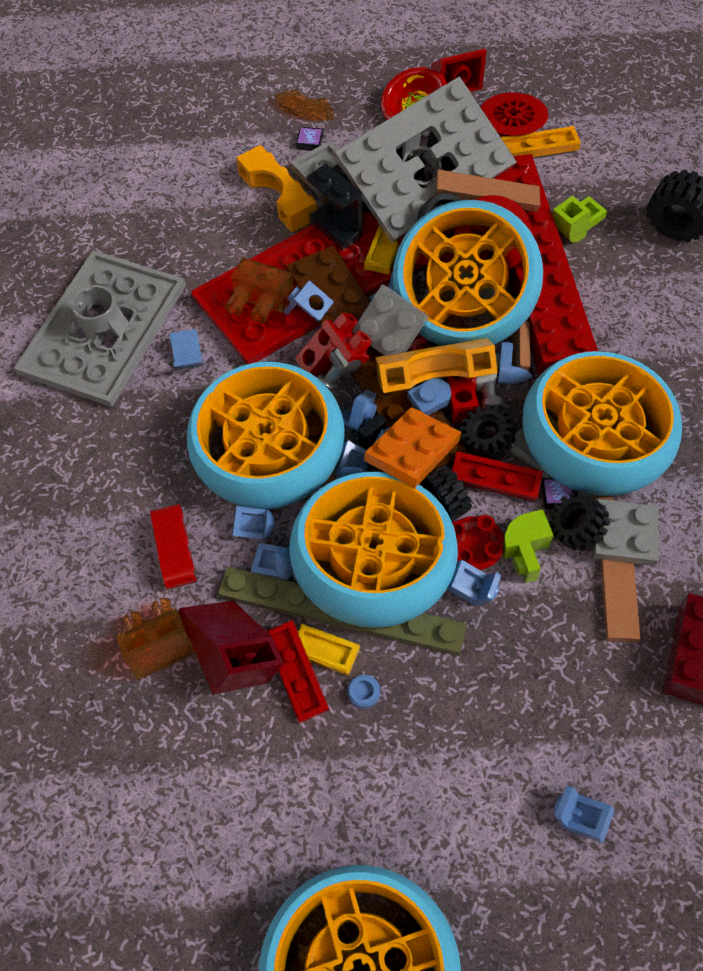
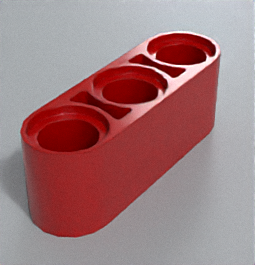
M176 504L151 510V521L166 590L197 583V578L194 575L195 568L192 554L188 547L189 539L186 525L183 522L184 516L181 505Z

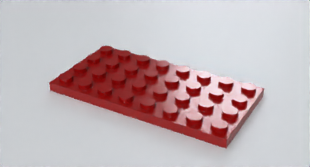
M362 212V238L345 250H342L318 228L311 225L191 291V295L247 365L257 363L320 326L313 317L298 305L288 315L283 313L290 303L287 300L288 296L296 288L287 273L286 265L334 246L366 297L376 294L382 284L387 287L389 286L393 267L390 275L364 269V263L379 223L371 212ZM416 262L414 271L422 267V264Z

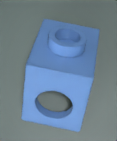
M308 281L302 289L296 287L288 296L287 300L290 303L283 313L288 315L298 305L319 322L334 301L311 281ZM317 296L321 299L323 303L321 310L311 308L309 305L310 297Z
M196 329L170 333L175 361L173 366L176 370L203 365Z

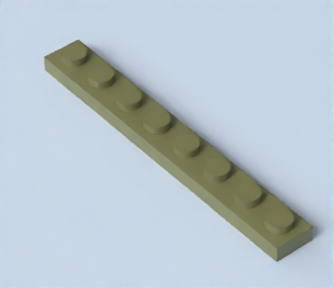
M228 566L218 592L219 598L457 656L461 654L467 623L425 613L405 623L389 627L369 628L350 625L320 610L305 595L298 583Z

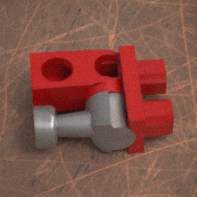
M342 312L335 320L326 319L322 323V327L295 357L301 368L317 377L331 393L336 390V381L345 372H356L359 370L358 368L361 363H366L370 358L366 350L372 343V340L363 331H356L354 335L351 331L358 321L351 313Z
M497 373L472 378L462 376L443 377V381L450 385L451 390L449 407L452 424L461 423L463 418L469 419L467 415L469 411H472L474 414L476 413L475 408L479 404L475 392L481 391L484 400L481 402L482 410H485V405L490 404L492 410L494 405L499 406L500 410L505 409L502 398L495 394Z

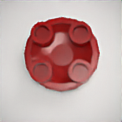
M468 516L452 522L457 539V562L463 560L479 570H484L495 565L502 557L504 534L491 516Z

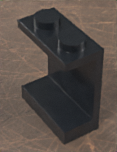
M324 164L306 176V181L324 195L325 203L309 214L310 223L342 250H345L362 238V192L328 164Z

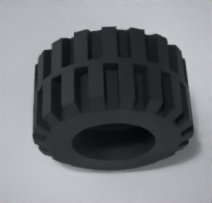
M681 170L679 173L673 171L670 175H666L659 183L646 208L648 210L646 213L647 218L651 219L649 223L657 228L656 231L659 234L662 233L665 237L673 238L679 242L681 240L691 242L692 239L696 241L700 239L701 235L703 236V177L698 175V172L692 171V173H688L687 170Z

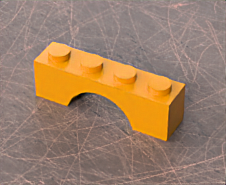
M258 145L236 157L238 174L251 188L268 187L281 194L280 198L276 201L278 218L292 233L310 223L309 214L318 208L316 200L312 195H308L303 190L299 181H295L284 166L278 164L271 152H267L261 145Z
M488 338L375 357L379 385L383 393L410 389L417 383L438 377L462 376L472 378L498 373L495 345Z

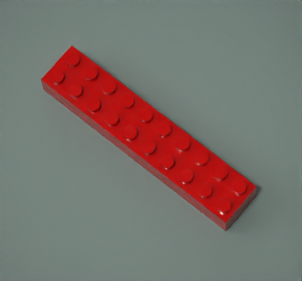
M532 154L513 156L517 161L515 165L494 179L540 187V207L538 211L524 210L531 222L532 235L539 247L543 263L541 292L532 313L526 320L530 324V349L538 376H540L552 364L563 358L578 353L598 351L533 156ZM522 261L509 269V279L515 299L520 292L523 282Z

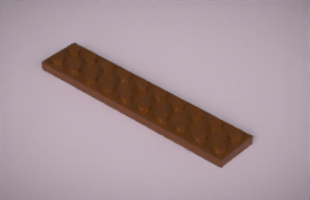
M334 246L286 265L287 273L296 287L302 289L308 281H311L334 301L318 322L320 326L326 319L335 320L342 312L351 313L359 321L370 304V301ZM312 296L309 298L311 308L314 310L322 309L323 303L319 297ZM370 345L366 350L370 358L366 363H361L358 368L359 370L350 372L362 393L365 390H369L377 394L374 402L377 406L375 415L379 413L386 419V428H390L411 407L415 409L407 398V393L409 390L423 384V382L417 383L410 389L383 393L379 385L375 357L384 355ZM440 409L428 415L451 427ZM460 440L435 468L440 465L448 467L454 464L457 451L468 454Z

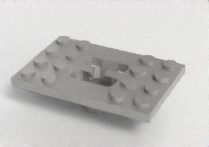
M460 76L335 151L333 155L352 185L362 192L363 201L392 243L407 234L410 228L417 222V215L421 206L435 195L436 174L438 170H442L441 160L443 157H449L454 163L456 169L451 172L492 179L513 167L517 162ZM426 131H432L438 139V143L430 148L420 146L421 134ZM403 146L401 160L396 150ZM421 155L422 158L431 164L434 170L433 178L428 182L414 179L417 171L424 167L419 158ZM414 156V158H412L411 160L405 162L408 158H411V157Z
M93 250L13 369L19 376L113 407L186 287L185 279ZM93 305H101L105 310V313L99 316L85 317ZM123 313L132 315L129 322ZM78 326L83 329L85 337H73ZM111 329L117 337V341L111 348L100 346L105 339L101 332Z

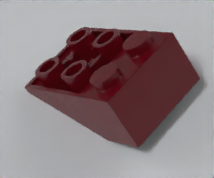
M226 601L179 608L178 612L212 695L267 684L284 665L272 636L236 602Z

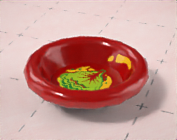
M426 67L409 68L398 73L387 83L381 95V110L386 120L390 119L447 84L445 78L436 70Z

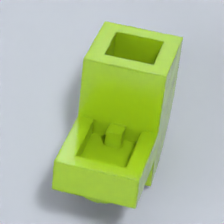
M572 195L555 207L552 215L557 230L571 242L575 243L586 237V233L590 228L606 218L607 210L590 196L580 202Z
M543 509L516 517L509 524L503 541V559L513 557L514 569L517 575L522 574L525 583L536 581L541 570L534 551L549 548L554 536Z

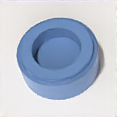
M359 675L353 678L348 686L349 700L355 707L360 709L373 707L380 698V686L376 679L369 675Z

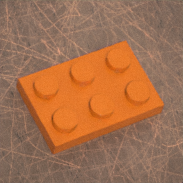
M411 407L365 452L364 461L416 488L459 442L461 432Z

